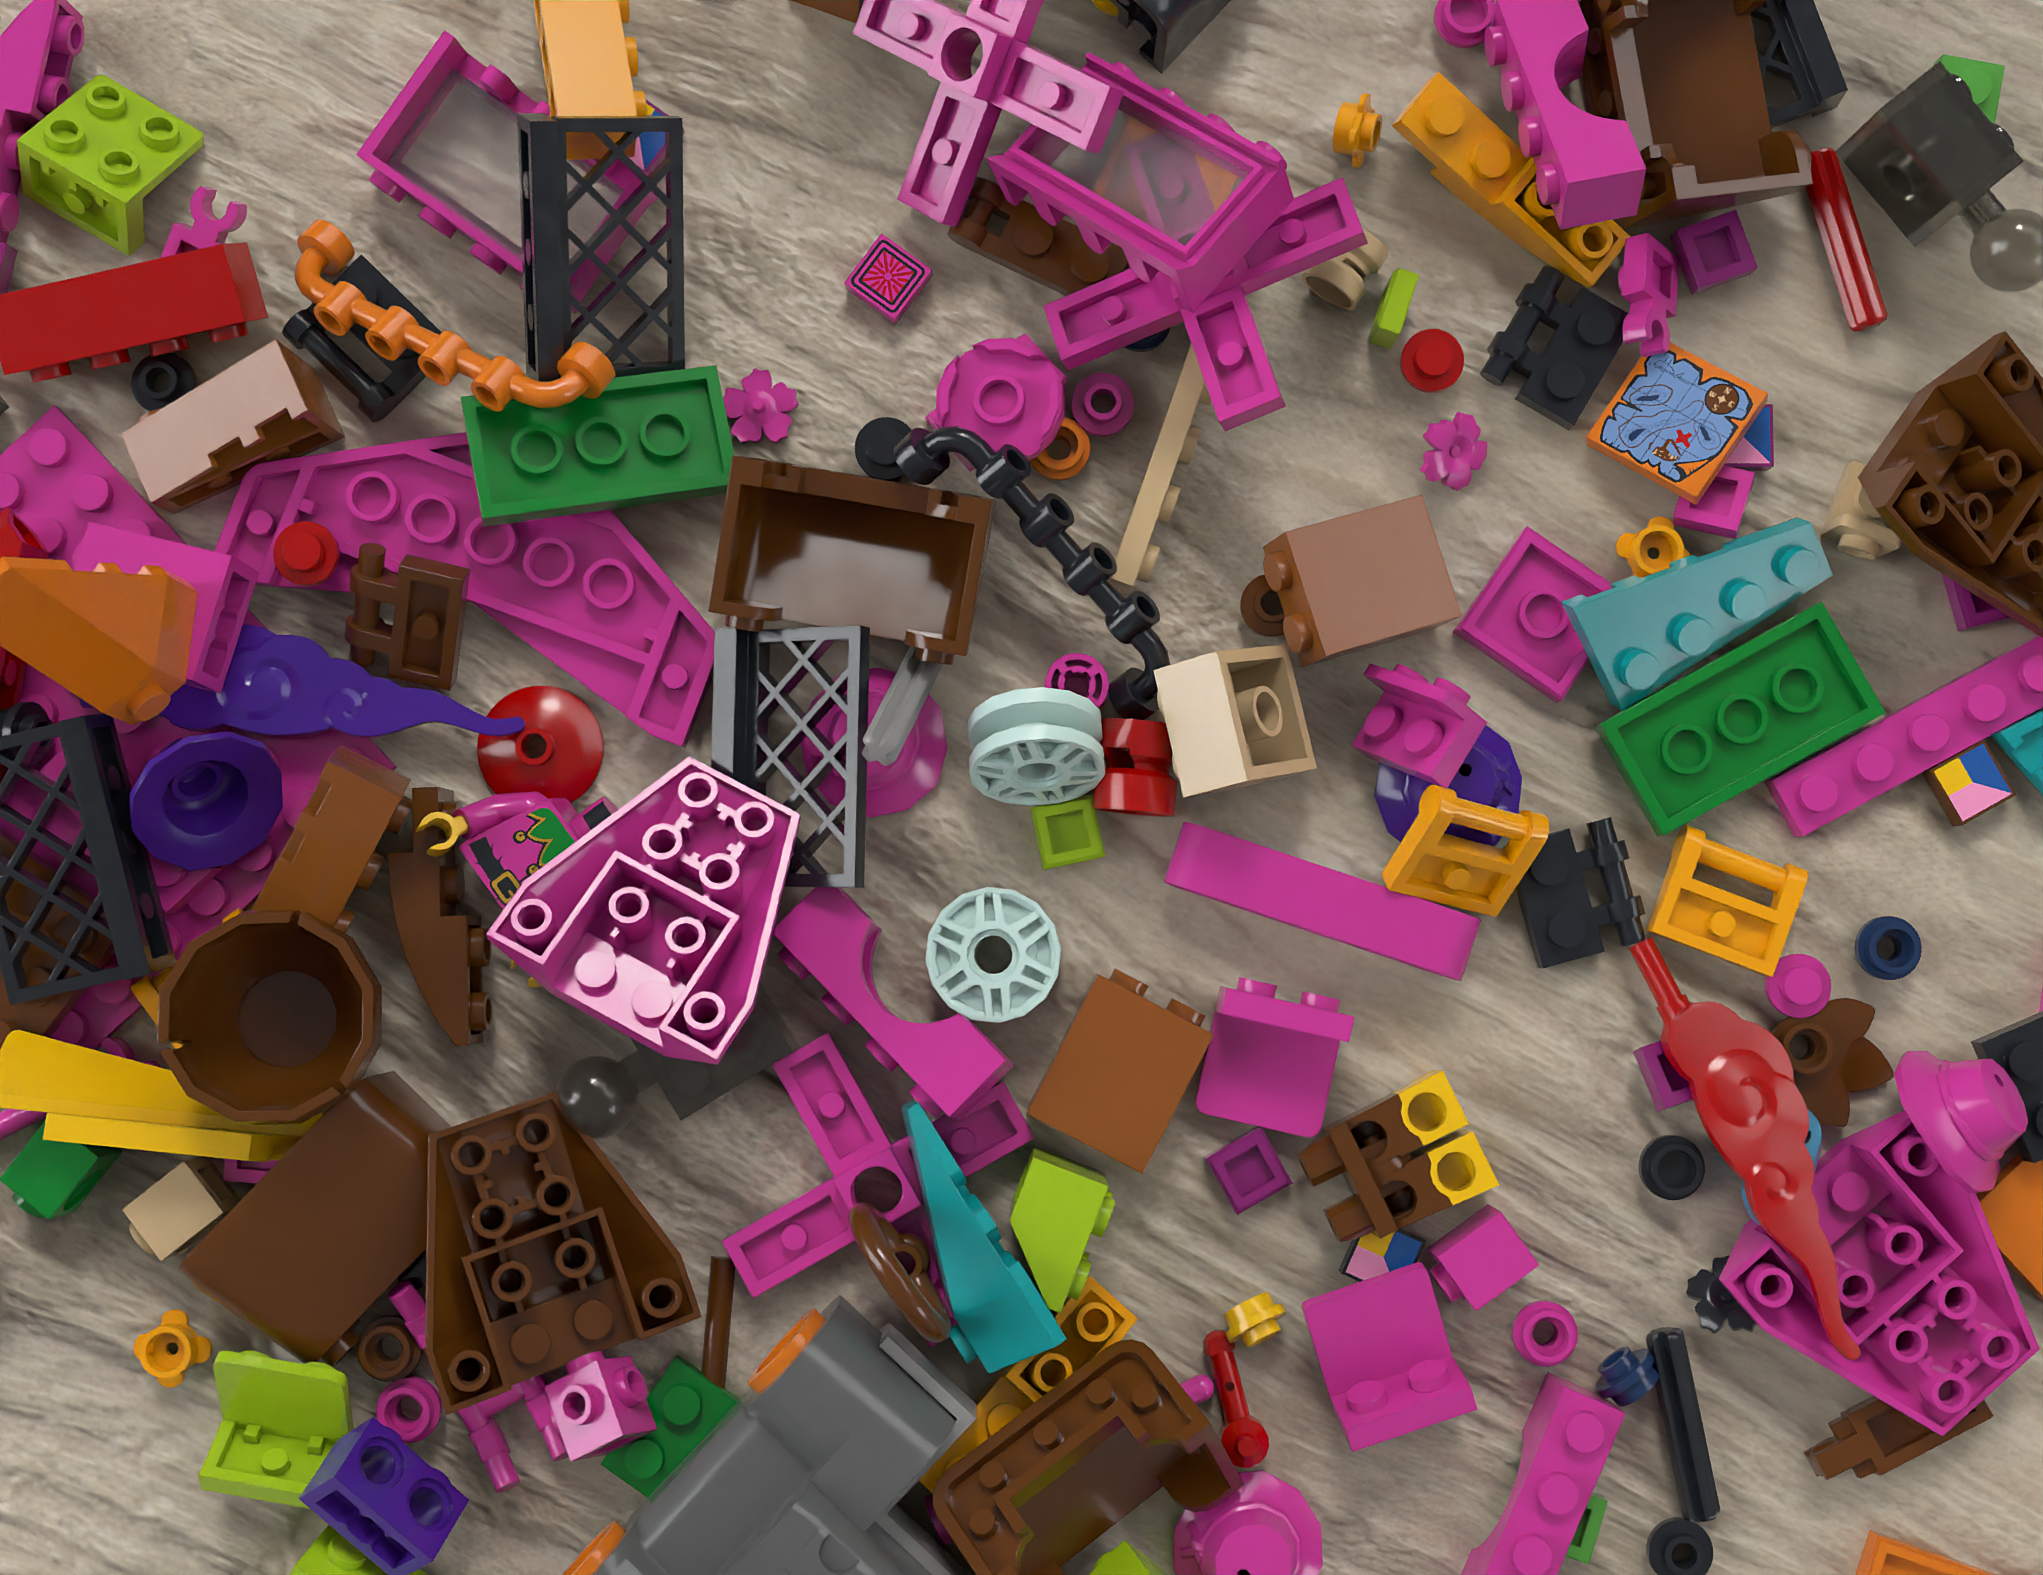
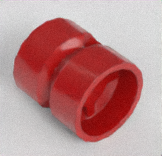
M1122 718L1101 719L1103 738L1099 744L1103 747L1104 760L1107 762L1104 777L1095 787L1093 809L1131 815L1174 817L1178 781L1169 774V768L1173 767V751L1166 723Z

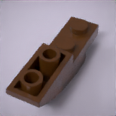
M441 787L412 788L413 852L387 853L389 885L396 926L406 960L417 986L435 1019L455 1046H469L483 1043V1031L490 1030L493 1015L490 993L482 992V967L489 966L491 960V941L488 940L486 935L489 930L488 928H481V916H456V903H462L464 899L465 878L462 866L455 865V843L444 855L430 856L426 853L427 850L436 844L445 843L447 839L446 833L438 826H428L424 830L416 832L417 827L428 814L443 812L453 817L455 810L462 808L460 801H454L453 790Z

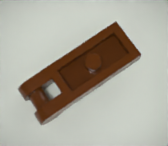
M976 177L968 197L970 203L963 217L961 216L956 227L951 226L947 233L951 240L962 247L1064 296L1124 272L1129 264L1120 246L1111 243L1102 254H1099L1085 243L1078 226L1063 219L1056 226L1050 225L1039 215L1034 205L1024 200H1021L1017 206L1012 205L1006 200L999 185L981 177ZM992 213L1008 221L1001 237L985 229Z

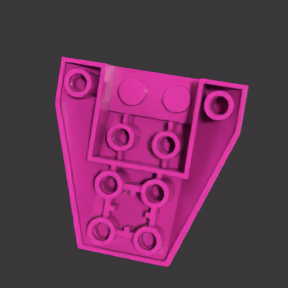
M688 756L524 880L486 933L487 938L559 999L665 1057L718 1065L754 1009L801 816L792 809Z
M1905 1110L1839 1140L1819 1158L1811 1190L1818 1205L1819 1225L1835 1257L1842 1320L1846 1331L1861 1350L1859 1358L1848 1360L1835 1349L1821 1324L1814 1294L1805 1271L1788 1252L1769 1236L1761 1225L1755 1223L1752 1219L1744 1225L1718 1279L1762 1330L1941 1436H1944L2040 1350L1976 1193L1969 1194L1946 1174Z

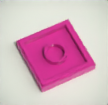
M1526 526L1459 621L1453 633L1552 701L1558 703L1562 701L1589 661L1561 601L1581 594L1589 597L1611 589V583Z

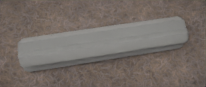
M910 646L863 737L865 747L862 754L869 763L877 760L882 765L887 766L897 760L943 665L915 659L917 647Z

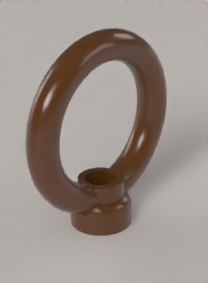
M867 1202L855 1204L850 1209L848 1215L849 1225L861 1252L879 1282L905 1318L926 1340L933 1343L945 1341L951 1333V1320L938 1292L927 1275L930 1266L928 1246L920 1237L914 1234L898 1233L887 1218L872 1204ZM905 1251L914 1257L916 1267L911 1274L908 1275L895 1253Z

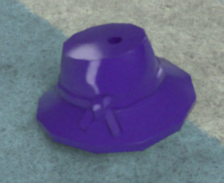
M1486 725L1460 766L1468 771V776H1462L1458 770L1448 788L1453 789L1458 798L1518 814L1522 775L1510 743ZM1379 762L1374 798L1387 832L1401 842L1419 814V802L1423 792L1433 783ZM1450 823L1444 832L1445 834L1490 846H1495L1502 838L1499 835Z
M226 731L177 739L163 748L159 755L148 761L130 792V828L154 858L188 871L230 865L264 843L283 808L281 770L263 742Z

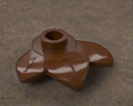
M1851 998L1829 1000L1818 1013L1805 1018L1787 1017L1781 1020L1771 1032L1781 1042L1789 1055L1793 1068L1794 1083L1804 1099L1807 1110L1811 1111L1819 1122L1830 1126L1845 1127L1847 1125L1850 1115L1848 1092L1871 1089L1890 1081L1894 1077V1072L1881 1050L1870 1040L1863 1037L1874 1019L1875 1008L1859 1000ZM1802 1035L1807 1040L1808 1050L1803 1057L1797 1059L1791 1053L1790 1044L1796 1036Z

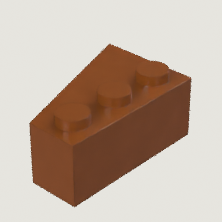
M340 745L327 761L314 793L307 806L302 810L294 826V831L281 855L278 857L251 911L299 910L301 914L309 912L346 933L355 913L344 908L355 886L368 891L385 859L384 856L374 852L385 829L396 835L398 834L412 808V799L404 796L411 779Z

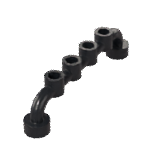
M959 426L940 427L933 432L923 428H914L894 447L895 460L903 473L920 485H929L949 468L950 457L948 452L961 454L968 459L976 469V478L982 489L991 497L1003 499L1020 518L1019 525L1024 536L1033 545L1040 548L1046 547L1062 565V573L1069 587L1081 596H1089L1106 615L1105 622L1111 634L1121 643L1132 644L1142 656L1145 664L1144 671L1134 667L1129 668L1109 684L1108 695L1115 710L1124 719L1146 720L1159 710L1157 702L1158 688L1153 670L1169 666L1170 660L1168 650L1160 637L1151 628L1160 620V613L1156 604L1147 594L1141 591H1134L1125 598L1109 580L1117 572V564L1110 551L1097 542L1090 543L1082 550L1065 531L1074 523V515L1069 505L1061 497L1053 493L1047 494L1039 501L1022 481L1031 473V467L1025 455L1018 448L1010 444L1003 445L995 452L974 431Z

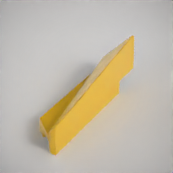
M14 1030L9 1033L0 1049V1108L49 1112L46 1115L43 1140L268 1162L269 1160L279 1161L323 1116L321 1112L301 1124L239 1125L189 1098L172 1071L22 1030Z

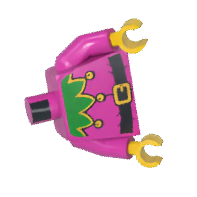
M537 791L495 794L455 810L453 817L443 812L430 813L423 818L416 832L422 831L428 826H438L446 833L447 839L445 843L436 844L427 850L426 853L434 857L447 853L459 836L466 839L467 841L458 848L504 910L524 880L618 809L605 796L578 814L566 798L548 799ZM511 960L510 970L517 966L513 960ZM531 976L527 986L537 988L541 984Z

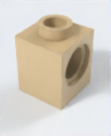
M200 1156L183 1161L125 1206L122 1211L132 1223L129 1226V1230L139 1247L148 1254L156 1255L160 1261L184 1253L201 1240L241 1199L229 1183L223 1181V1175L211 1159Z

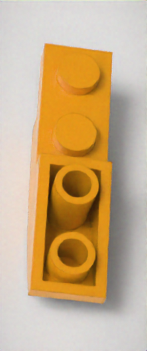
M1440 72L1428 79L1391 125L1434 164L1429 173L1462 202L1534 256L1586 287H1591L1597 282L1624 248L1625 239L1631 237L1614 220L1560 229L1551 204L1543 205L1540 201L1536 184L1537 167L1533 157L1526 158L1521 148Z
M1088 1275L1079 1299L1075 1300L1067 1296L1061 1313L1056 1311L1051 1313L1067 1340L1054 1348L1002 1368L974 1400L977 1404L976 1420L918 1482L933 1494L938 1479L950 1467L1106 1347L1121 1341L1138 1318L1095 1279Z

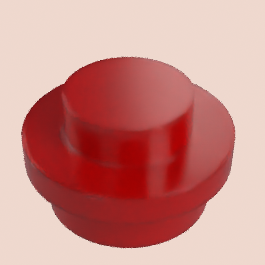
M1425 329L1414 334L1403 347L1400 356V368L1405 380L1415 389L1426 393H1437L1451 387L1460 377L1464 367V353L1461 345L1451 334L1439 329Z
M301 521L289 525L279 534L274 544L273 558L276 568L284 578L297 585L314 586L323 583L333 575L339 564L340 548L337 539L327 528L315 522Z

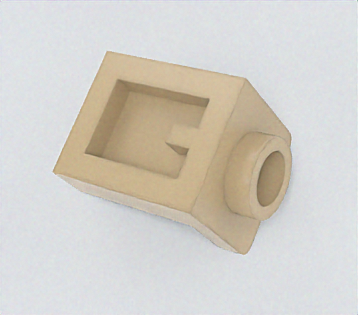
M1852 461L1845 465L1820 535L1839 542L1837 549L1846 555L1864 560H1874L1876 556L1881 557L1899 549L1902 540L1874 508L1858 479L1866 465Z

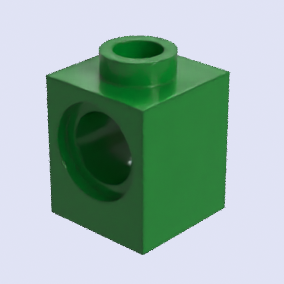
M44 1121L1 1175L0 1181L15 1192L12 1195V1199L22 1210L38 1218L46 1217L50 1220L75 1212L123 1151L118 1147L43 1140Z

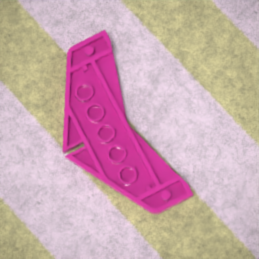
M466 432L264 462L252 467L243 477L214 551L232 555L258 571L259 574L255 586L353 593L349 589L351 567L358 564L359 548L365 543H376L385 547L384 567L390 573L398 575L399 564L406 554L470 569L466 602L474 603L622 712L650 735L686 748L713 677L715 631L611 509L483 527ZM311 521L318 523L331 531L338 541L340 548L339 564L333 575L318 585H297L284 578L274 563L273 549L277 537L286 527L296 522Z

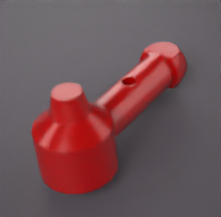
M1214 1330L1208 1333L1203 1340V1353L1209 1358L1225 1422L1222 1424L1219 1432V1440L1233 1465L1241 1468H1251L1261 1463L1266 1457L1269 1449V1437L1262 1423L1250 1415L1233 1352L1236 1345L1235 1342H1229L1225 1334L1226 1331Z

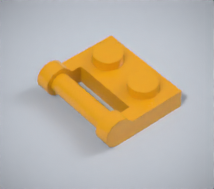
M1432 784L1423 792L1419 802L1418 816L1381 875L1390 891L1497 917L1544 846L1549 835V821L1544 814L1530 810H1522L1516 814L1457 797L1453 789ZM1450 823L1510 838L1505 848L1501 849L1445 834L1444 832Z
M1685 824L1680 829L1673 844L1671 861L1645 931L1759 975L1773 977L1807 883L1808 871L1790 863L1780 867L1705 838V831ZM1697 862L1772 890L1773 899L1770 907L1693 879L1692 876Z

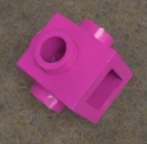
M602 1351L583 1355L565 1365L568 1375L545 1386L551 1405V1421L556 1431L562 1436L570 1462L607 1455L657 1430L646 1399L647 1385L645 1379L634 1366L631 1356L605 1359Z

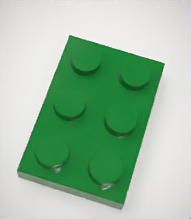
M678 1354L646 1398L657 1430L607 1454L600 1464L647 1498L740 1400L727 1389L721 1388L709 1381L699 1369Z

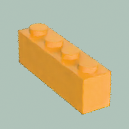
M533 0L550 116H647L644 91H633L631 77L638 76L635 37H624L622 23H629V0ZM566 132L567 160L601 159L609 150L592 132ZM625 132L604 133L616 143ZM636 139L624 151L628 157L635 156Z

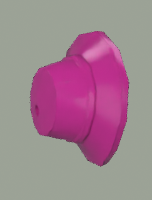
M879 667L869 669L868 728L896 675L895 672ZM839 674L833 681L835 682L841 674ZM825 689L811 702L808 712L824 695ZM929 694L897 760L887 766L882 765L877 760L871 763L867 761L866 817L872 818L908 810L937 786L948 746L941 707ZM837 703L816 725L832 746L847 732V715ZM806 736L801 742V748L808 776L825 756ZM833 768L817 788L831 805L837 807L845 798V779Z
M1928 1051L1905 1052L1901 1056L1894 1073L1902 1107L1948 1176L1969 1194L1992 1190L2000 1170L1999 1159L2003 1157L2004 1151L2026 1131L2028 1124L2025 1104L2016 1085L2004 1068L1993 1059L1950 1062L1940 1060Z
M1264 1470L1237 1472L1244 1484L1240 1489L1221 1504L1208 1511L1192 1512L1184 1509L1174 1528L1173 1570L1176 1575H1240L1238 1571L1242 1569L1247 1570L1250 1573L1249 1575H1318L1323 1566L1320 1522L1297 1488Z

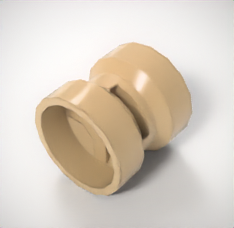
M1365 229L1363 231L1368 244L1305 270L1302 275L1304 283L1311 291L1330 304L1342 309H1355L1366 291L1364 281L1367 276L1377 273L1389 254L1384 244Z

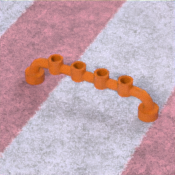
M321 219L315 220L297 239L302 255L296 263L295 281L302 295L316 304L313 309L314 315L325 329L335 335L343 336L356 323L368 329L365 333V338L370 347L378 355L390 361H395L407 348L421 354L418 358L420 369L430 380L442 386H448L459 373L474 380L471 383V391L485 407L493 411H502L512 398L537 408H557L573 402L580 395L592 399L597 398L615 378V370L610 360L593 345L579 341L575 342L557 363V370L562 376L561 378L551 382L533 380L525 376L521 368L507 357L496 356L491 360L472 351L468 343L452 331L445 330L439 335L420 326L408 311L399 306H390L386 310L367 301L358 288L346 281H339L336 285H333L322 279L321 272L335 276L355 255L350 240L332 223Z

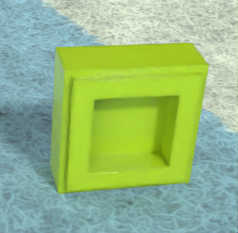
M1399 267L1397 271H1393L1385 285L1368 336L1371 339V344L1389 350L1392 348L1401 333L1420 274Z
M1092 794L1057 804H1046L1030 808L1043 870L1106 856L1096 810L1093 809Z

